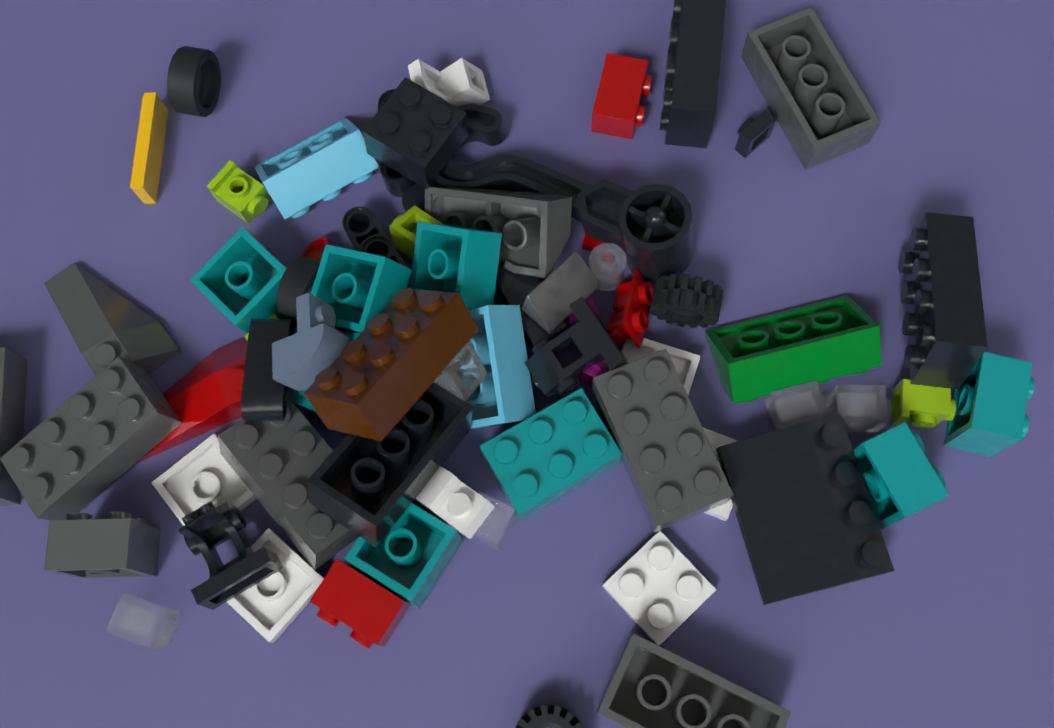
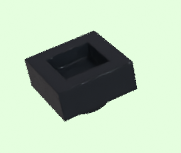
M766 110L756 119L753 117L748 118L737 131L739 137L735 150L744 158L750 155L770 137L776 119Z

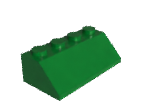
M848 295L705 330L706 339L721 386L733 404L752 402L759 397L774 393H787L794 388L813 383H826L830 379L849 374H862L868 369L882 366L880 325Z

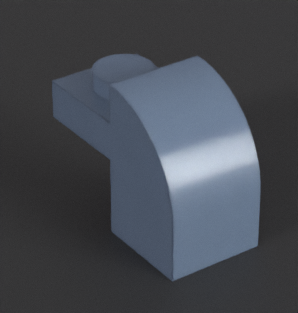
M309 292L296 297L297 333L272 343L273 380L298 392L308 389L315 382V377L322 370L328 368L341 355L344 346L348 344V336L335 330L336 315L334 307Z

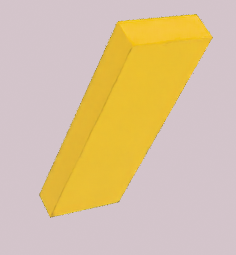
M146 92L142 97L130 188L144 204H156L169 112L156 92Z

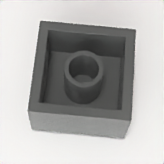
M108 512L106 513V519H92V514L68 513L66 514V520H49L44 570L76 578L157 577L161 530L147 525V519L132 518V513Z

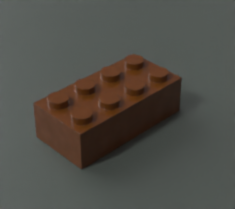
M404 288L394 294L391 302L379 315L369 320L365 330L354 341L344 346L341 355L328 368L322 370L315 377V382L303 394L328 429L382 441L477 333L478 328L459 293Z

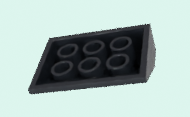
M841 415L802 422L716 448L722 471L734 494L731 501L763 605L870 579L895 571Z

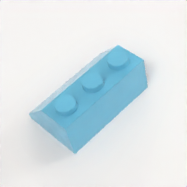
M346 117L254 166L284 220L290 216L297 218L304 215L311 209L310 205L321 199L323 201L333 199L342 192V187L351 182L357 184L367 180L372 176V171L379 167L375 158L367 154L365 141L360 130Z
M486 305L468 310L478 331L442 371V377L446 390L474 406L470 429L520 422L535 415L536 410L530 371L525 365L528 358L520 305Z

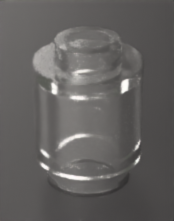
M602 243L591 251L588 268L600 284L598 289L604 291L613 290L623 282L627 263L625 252L621 247L613 243Z

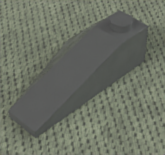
M429 186L428 189H425V212L442 224L502 233L499 261L504 264V268L513 273L547 278L551 274L571 234L572 197L442 186Z
M73 263L44 283L77 347L95 375L101 372L118 356L143 367L150 374L181 353L176 343L159 321L76 263Z

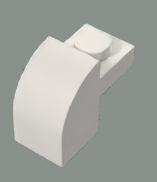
M460 58L441 72L420 59L408 65L411 81L454 106L482 105L490 100L482 70L463 58Z
M439 466L423 490L415 498L430 513L459 531L468 539L472 538L495 507L489 500L468 487L454 474Z

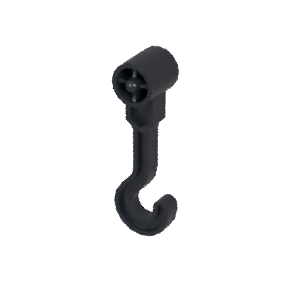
M476 104L455 106L467 113L468 136L461 146L474 141L489 146H497L505 140L507 132L502 116L498 111ZM512 155L492 157L470 165L456 164L452 161V156L432 182L433 186L532 192L572 197L571 217L582 223L585 235L624 252L625 262L631 272L634 274V270L639 269L645 281L656 283V280L664 275L670 277V274H677L680 276L691 263L693 256L691 205L684 194L672 186L651 184L631 191L606 179L594 184H586L529 159Z

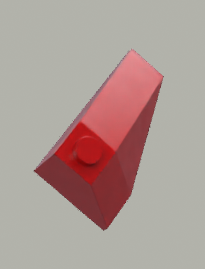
M245 338L213 351L163 393V396L183 423L136 463L242 417L241 394L248 343Z

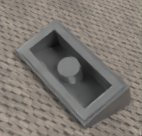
M575 251L526 297L522 310L551 334L573 312L569 305L581 296L586 300L600 284L582 257Z

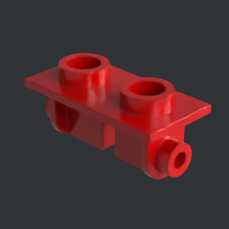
M639 269L634 270L632 280H624L617 286L613 304L615 312L611 313L607 326V331L616 344L632 339L638 349L642 347L644 333L648 330V314L654 293L651 284L645 281Z

